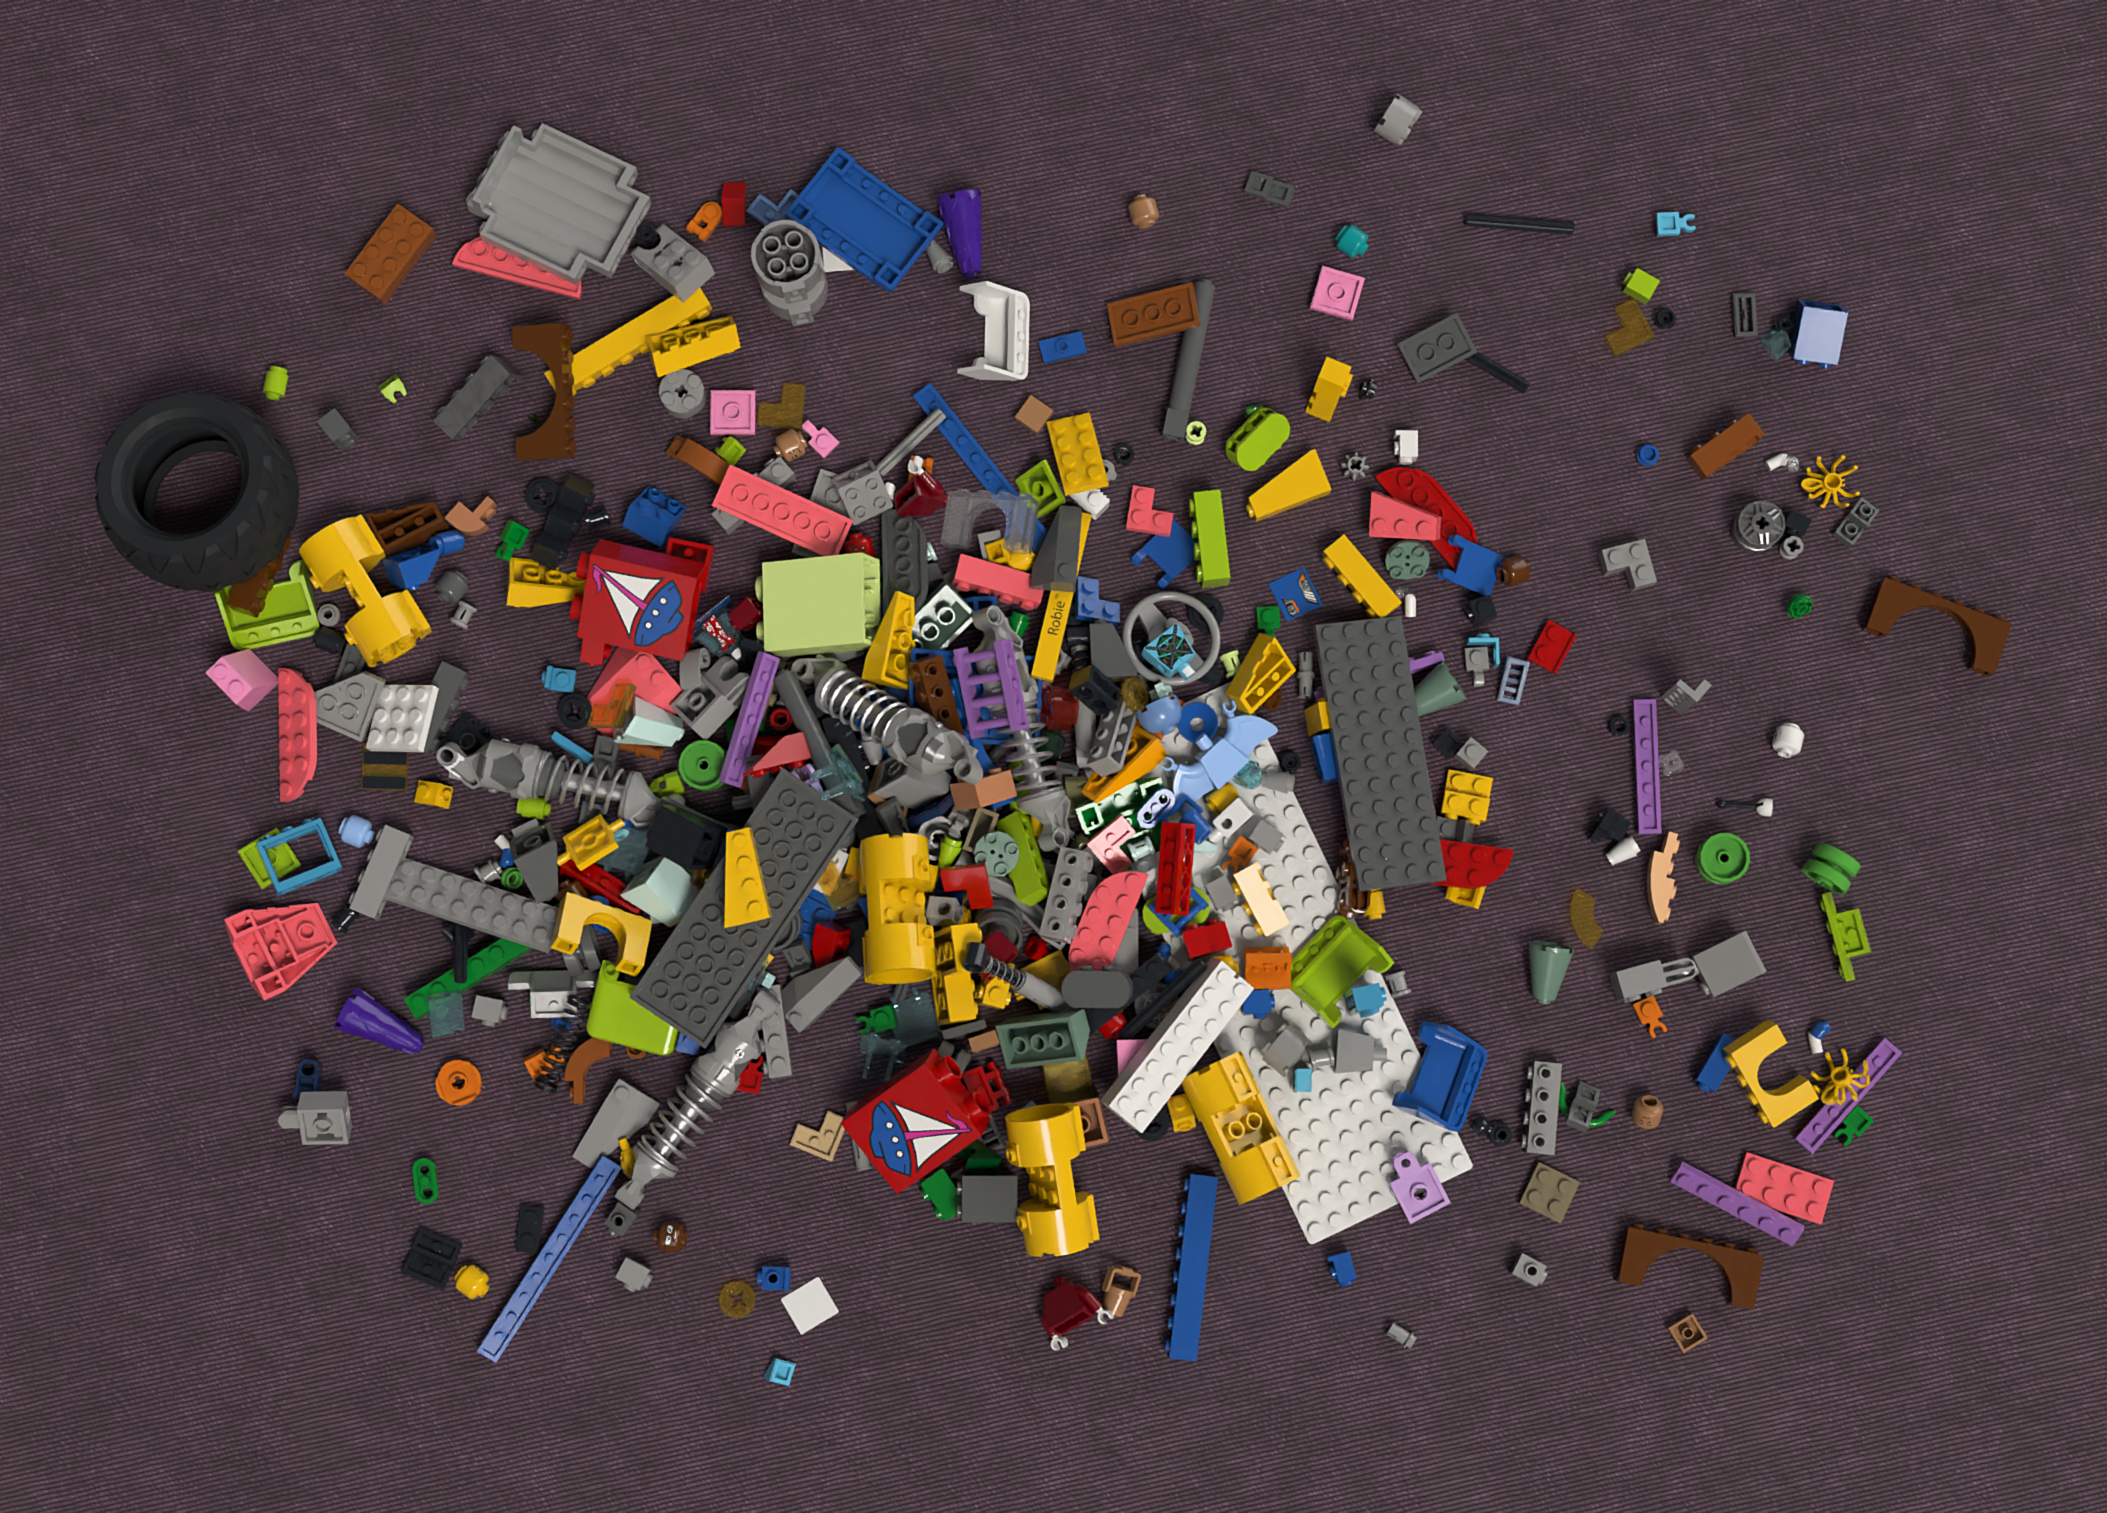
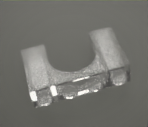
M958 488L957 491H949L940 543L951 549L969 550L972 528L976 518L985 510L999 508L1003 510L1006 516L1003 548L1010 553L1031 555L1039 502L1028 493H1019V496H1014L1004 491H999L998 494H991V492L986 490H978L977 493H971L970 490Z

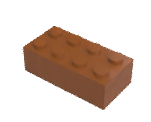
M397 203L344 274L352 283L383 305H386L438 235L432 227Z

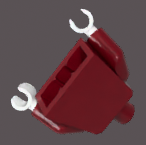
M915 456L914 461L910 460L908 464L909 472L913 474L918 473L919 476L914 475L895 494V486L889 482L885 484L889 497L893 501L892 504L895 505L896 513L899 516H930L940 506L948 507L950 505V495L944 494L943 485L940 481L935 480L927 470L924 471L921 468L923 459L919 456Z
M1057 1277L1052 1281L1054 1290L1044 1296V1306L1040 1319L1048 1336L1053 1339L1051 1341V1348L1057 1351L1060 1349L1058 1341L1063 1348L1068 1346L1067 1338L1062 1335L1095 1317L1094 1312L1098 1313V1321L1101 1324H1107L1103 1319L1104 1313L1110 1319L1114 1318V1314L1111 1310H1103L1102 1303L1084 1286L1066 1282L1064 1277Z

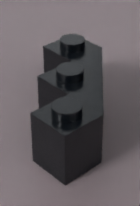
M572 474L563 483L558 502L548 514L545 529L535 541L531 560L554 570L560 563L563 564L566 561L569 553L568 548L574 536L578 535L581 529L583 513L587 511L588 507L592 506L595 500V495L593 494L594 484Z

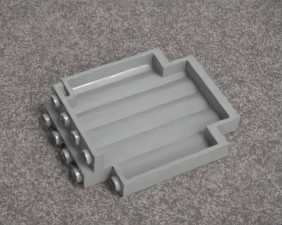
M543 123L539 129H535L531 141L523 137L521 128L513 125L511 130L507 131L500 138L497 145L498 149L494 155L490 156L487 168L478 177L477 187L474 188L473 192L469 193L466 200L469 212L487 220V222L484 221L479 230L482 241L576 286L582 279L587 267L611 278L635 236L637 227L641 224L651 206L650 196L632 189L638 175L637 168Z

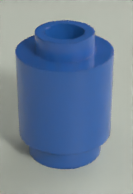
M456 529L435 534L429 540L430 547L440 550V556L461 551L465 543L464 536Z

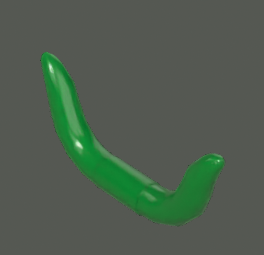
M1561 1081L1559 1109L1567 1116L1569 1107L1565 1101L1566 1089ZM1610 1110L1596 1119H1591L1589 1127L1595 1128L1603 1125L1616 1114V1111Z

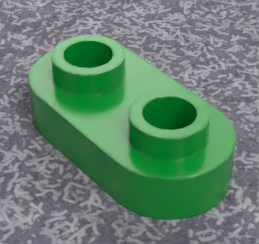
M421 1158L414 1163L412 1168L415 1196L419 1202L431 1204L439 1197L437 1168L431 1159ZM425 1165L429 1167L427 1174L422 1173V1167ZM427 1188H430L432 1191V1194L429 1197L425 1196L424 1191Z

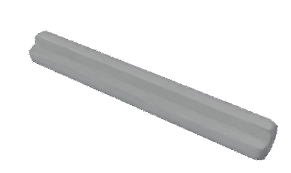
M940 409L932 412L876 465L879 473L883 476L886 475L946 418L945 414Z

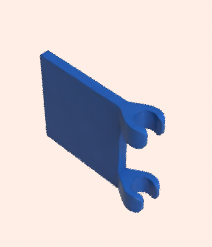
M1173 519L1170 537L1155 535L1132 557L1131 562L1138 566L1147 556L1166 573L1156 585L1159 590L1163 591L1194 560L1193 547L1194 543L1197 542Z
M1459 535L1449 536L1448 544L1461 548L1455 571L1439 569L1437 578L1452 582L1483 596L1491 595L1497 578L1496 569L1499 562L1503 559V555L1472 543Z

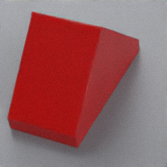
M724 182L721 197L723 226H745L746 182Z

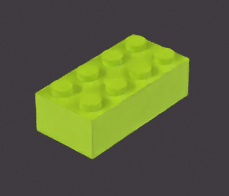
M1221 490L1194 492L1193 498L1189 499L1188 509L1189 516L1194 517L1191 525L1192 539L1196 538L1197 542L1194 543L1193 547L1194 560H1199V565H1197L1196 569L1197 582H1201L1202 588L1228 586L1230 569Z

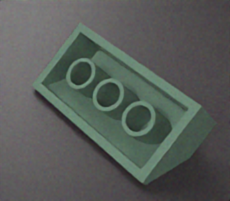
M945 580L926 598L921 609L915 614V625L912 627V640H915V649L943 651L973 622L972 617L975 611Z
M1084 1008L1012 1017L996 1025L1007 1069L1082 1061L1084 1059L1090 1032Z

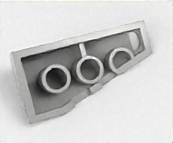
M847 956L806 974L796 976L782 990L784 1016L799 1033L812 1025L863 974L862 970Z
M618 1079L572 1157L592 1169L601 1155L607 1157L620 1146L619 1140L623 1138L628 1140L639 1129L648 1124L660 1103L626 1081Z

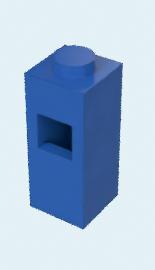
M1725 1033L1720 1034L1694 1077L1693 1081L1698 1083L1696 1087L1703 1092H1717L1731 1067L1724 1058L1727 1055L1723 1048L1734 1042V1038Z

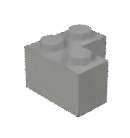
M1645 539L1603 549L1598 554L1603 576L1625 571L1631 592L1652 587L1657 582Z

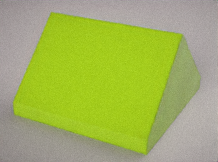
M1046 460L1041 461L1015 480L1027 506L1037 519L1059 509L1060 505L1065 506V497Z

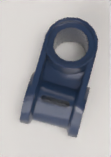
M305 1059L298 1064L293 1093L294 1101H299L300 1094L303 1091L321 1092L322 1065L318 1060ZM308 1063H312L315 1067L312 1075H308L305 1071Z

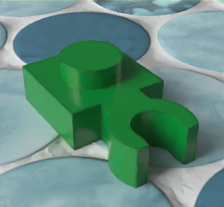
M894 1005L871 1010V1018L869 1016H860L856 1019L857 1022L865 1021L867 1024L865 1029L859 1030L860 1033H868L873 1027L875 1033L899 1027Z
M1856 1105L1842 1120L1841 1123L1845 1127L1836 1130L1833 1137L1837 1138L1840 1134H1844L1846 1139L1842 1145L1847 1146L1851 1143L1853 1134L1857 1138L1860 1137L1874 1120Z

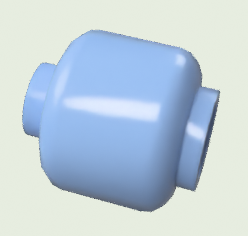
M352 815L349 818L345 817L338 832L343 842L357 848L363 847L365 843L370 844L374 836L371 822L357 815Z

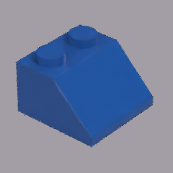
M422 545L382 559L390 585L399 587V589L404 588L408 591L420 588V584L427 582L438 560L440 550Z

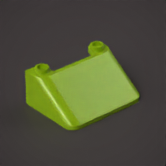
M304 560L291 564L289 569L291 579L274 583L272 590L268 592L265 599V607L260 612L258 618L233 611L226 604L233 585L227 586L223 590L215 591V597L234 648L242 651L312 636L317 629L319 630L320 623L312 584L309 579V569Z
M1337 915L1332 917L1292 959L1290 971L1291 989L1289 990L1333 1029L1340 1022L1342 1016L1341 1011L1335 1004L1369 968L1377 973H1383L1394 962L1381 945L1344 916Z
M603 960L586 1024L587 1033L593 1038L662 1056L671 1054L675 1049L680 1031L629 998L636 986L617 981L619 971L615 970L616 964Z

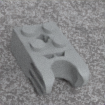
M662 224L655 230L660 236V244L651 250H645L637 246L631 252V255L636 264L651 275L656 282L680 301L685 302L715 272L706 256Z
M724 656L704 676L700 674V687L684 690L670 707L704 740H707L743 702L750 675L738 673L739 669L736 661L729 656Z
M1682 958L1664 964L1657 960L1621 970L1609 976L1616 1000L1623 999L1624 1003L1641 999L1640 994L1645 993L1646 997L1663 993L1662 988L1692 979L1697 973V967L1695 962L1689 958Z

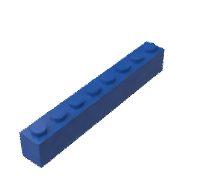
M1190 1174V1178H1185L1184 1192H1188L1187 1201H1182L1181 1215H1185L1184 1224H1180L1178 1237L1182 1238V1246L1177 1247L1176 1260L1180 1261L1179 1270H1174L1173 1283L1177 1284L1176 1293L1171 1294L1170 1306L1174 1307V1314L1169 1316L1168 1330L1172 1331L1171 1339H1166L1165 1353H1169V1358L1197 1362L1218 1177Z

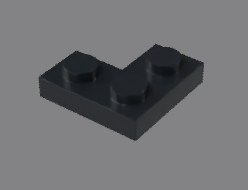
M742 639L740 650L744 668L753 670L758 651L764 652V644L758 640ZM781 659L776 674L781 670L787 669V664Z

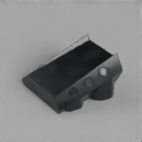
M463 713L441 743L439 749L448 742H454L459 745L466 755H470L490 740L501 741L502 738L467 713ZM448 749L444 750L445 754H447L451 758H454L452 751Z

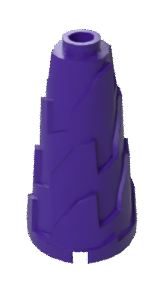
M980 190L956 191L950 195V198L949 193L937 197V203L960 273L965 275V279L978 277V273L981 272L982 253Z
M355 987L352 991L353 996L347 999L334 1028L352 1036L357 1035L378 1042L394 1050L398 1049L412 1055L414 1052L419 1054L425 1041L421 1040L423 1036L409 1027L408 1023L374 1000L375 998Z

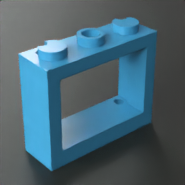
M313 817L304 820L299 827H286L280 831L281 834L273 837L271 834L266 835L256 843V849L277 897L341 872L342 869L321 818L315 820ZM316 831L329 859V863L279 882L266 851Z

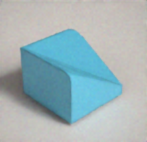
M1313 1069L1294 1070L1295 1092H1311Z

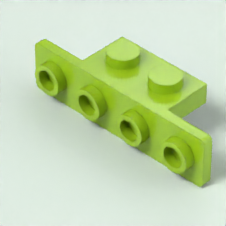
M1832 893L1822 894L1823 899L1820 902L1823 911L1827 912L1829 919L1827 921L1828 931L1834 937V953L1836 956H1839L1841 965H1839L1840 975L1842 978H1845L1846 982L1855 980L1850 957L1871 952L1860 910L1857 908L1837 914Z

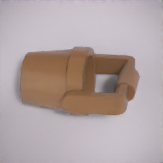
M1110 1266L1102 1286V1290L1105 1291L1102 1301L1103 1310H1111L1114 1316L1122 1317L1130 1299L1136 1295L1141 1275L1133 1271L1132 1268ZM1114 1274L1133 1277L1130 1288L1112 1283Z

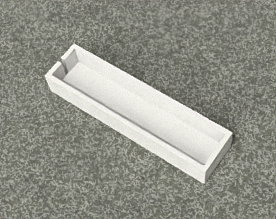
M1211 957L1207 963V969L1190 984L1100 1102L1131 1128L1143 1133L1254 988L1242 977L1236 975V972L1222 960Z

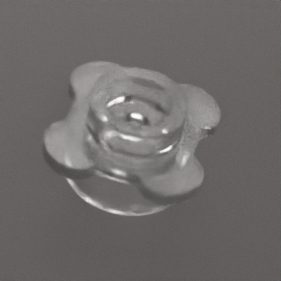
M1676 750L1670 751V754L1665 756H1659V764L1663 767L1664 775L1670 776L1672 772L1683 770L1684 764L1681 762L1679 753Z

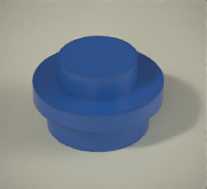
M1645 444L1638 449L1636 457L1641 465L1649 467L1658 461L1659 452L1655 446Z

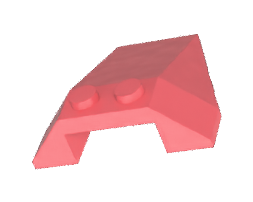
M618 647L587 696L594 711L591 722L603 736L613 738L614 729L635 696L673 715H677L670 705L679 697L683 690L652 654Z
M318 903L291 905L281 908L271 907L261 910H244L224 919L236 956L251 986L263 1001L285 992L337 944Z

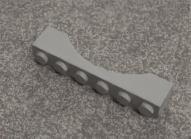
M962 850L951 867L973 865L976 862L974 856ZM988 875L993 899L1005 900L1017 906L1023 915V919L1039 934L1046 902L1042 900L1033 906L1019 902L1014 894L1015 887L1013 881L1005 876L994 877ZM1040 936L1042 939H1044L1051 945L1055 946L1059 950H1062V948L1066 944L1063 942L1045 939L1042 936Z

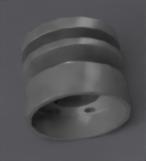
M1755 501L1748 504L1734 518L1731 526L1732 538L1735 544L1743 551L1751 554L1762 553L1770 549L1783 535L1785 518L1781 510L1773 503ZM1758 521H1761V525H1762V526H1765V527H1763L1762 529H1760V526L1757 525L1756 523H1757Z

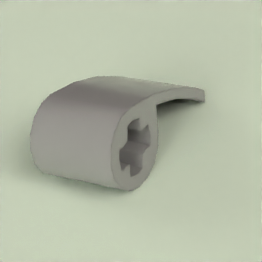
M707 649L690 650L683 661H680V686L683 690L701 686L700 669L707 668L710 665V655Z

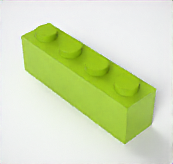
M1016 811L996 822L997 831L1011 836L1019 847L1017 865L1008 875L1013 881L1015 887L1014 894L1017 900L1028 906H1033L1048 897L1050 884L1028 816Z

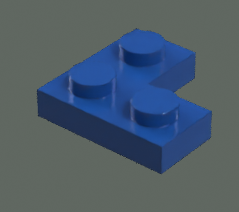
M1081 576L1077 577L1075 619L1088 622L1107 620V623H1112L1113 626L1117 627L1120 623V603L1099 599V580Z

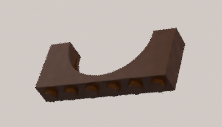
M552 323L512 327L513 349L530 351L539 356L550 368L556 385L555 404L547 421L535 432L524 437L515 438L516 460L534 462L575 459L576 443L574 441V430L576 423L573 418L575 399L572 390L574 385V376L572 374L574 357L571 351V341L573 339L571 325Z
M1888 576L1879 581L1862 631L1884 638L1889 634L1896 620L1904 613L1922 608L1935 609L1952 617L1965 632L1970 648V661L1967 670L1986 677L1995 674L2012 624L2006 622L2005 618L1996 615L1993 617L1985 614V611L1979 608L1969 609L1957 600L1948 601L1942 599L1943 596L1935 592L1921 591L1922 588L1917 585H1904L1895 577Z
M1633 1223L1632 1227H1625L1615 1281L1641 1286L1645 1273L1658 1257L1674 1249L1692 1248L1709 1256L1721 1269L1728 1289L1727 1305L1751 1310L1755 1309L1764 1255H1759L1757 1249L1744 1247V1251L1735 1249L1736 1245L1722 1242L1721 1246L1713 1245V1240L1699 1238V1242L1690 1240V1235L1677 1233L1676 1237L1669 1236L1667 1230L1657 1228L1654 1229V1232L1645 1231L1646 1226Z

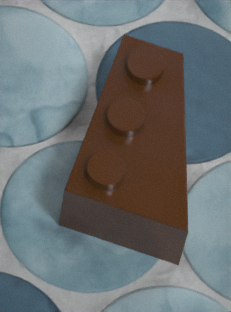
M435 502L407 506V508L399 510L390 509L383 513L365 514L383 551L388 557L408 551L430 540L435 534L450 529Z

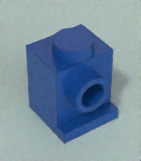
M1347 1251L1326 1257L1327 1262L1332 1261V1266H1329L1332 1279H1337L1339 1287L1353 1284L1352 1280L1357 1279L1350 1252Z
M762 1266V1271H758L757 1285H762L761 1290L789 1291L791 1286V1267ZM771 1274L777 1275V1282H770L769 1277Z

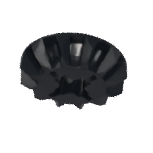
M545 478L537 479L530 483L526 489V503L534 512L548 514L558 502L560 489L552 480ZM540 488H542L545 494H552L546 498V504L541 499H536L541 495Z
M1209 595L1197 597L1196 599L1202 602L1208 609L1213 607L1211 613L1219 626L1224 617V609L1220 601ZM1189 606L1188 618L1192 625L1200 631H1210L1205 618L1199 620L1201 614L1195 608Z
M570 694L561 700L558 707V715L566 727L581 729L586 727L592 720L591 717L594 711L591 702L584 695ZM573 705L576 708L583 707L579 712V717L578 715L569 716L574 711Z
M1161 1108L1155 1116V1122L1161 1125V1127L1153 1126L1149 1133L1147 1132L1148 1128L1143 1133L1135 1130L1136 1134L1147 1141L1161 1139L1169 1128V1117L1166 1111Z

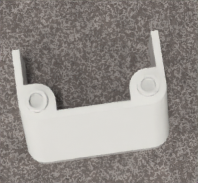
M989 281L960 286V291L974 295V308L980 315L985 316L984 357L976 358L971 367L957 369V373L979 380L1016 381L1025 379L1028 374L1030 303L1027 295Z

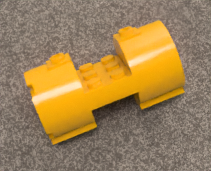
M361 514L357 517L337 521L310 537L300 547L299 554L312 574L309 579L315 589L320 587L324 593L346 586L351 597L356 600L360 611L344 625L347 631L344 633V636L350 646L355 644L369 667H375L378 661L385 664L398 658L416 646V639L419 637L423 639L432 632L430 625L408 590L381 598L367 573L386 555Z
M902 833V836L882 834L862 840L860 848L857 849L859 891L862 894H867L869 929L865 931V937H862L865 982L877 985L906 984L925 981L935 977L937 973L934 928L931 925H926L927 920L925 917L924 890L931 885L928 839L918 834Z
M1242 1051L1236 1052L1185 1077L1181 1085L1198 1121H1201L1221 1162L1219 1165L1238 1205L1251 1201L1301 1176L1269 1112Z
M1070 1102L1065 1104H1044L1009 1113L1005 1116L1008 1135L1006 1156L1010 1164L1026 1168L1030 1177L1028 1188L1030 1195L1033 1197L1021 1203L1019 1208H1017L1018 1216L1016 1221L1020 1231L1023 1232L1026 1254L1035 1257H1042L1043 1253L1062 1256L1088 1248V1243H1094L1095 1240L1099 1239L1094 1199L1090 1193L1084 1191L1075 1192L1070 1162L1071 1159L1080 1155L1081 1151L1086 1150L1079 1105Z

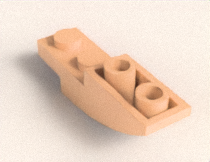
M1673 832L1665 834L1661 852H1651L1648 864V902L1654 922L1658 925L1663 924L1664 920H1668L1671 908L1668 907L1669 900L1674 898L1677 886H1674L1675 880L1667 878V875L1671 874L1674 862H1671L1672 854L1677 853L1680 843L1677 840L1678 834Z

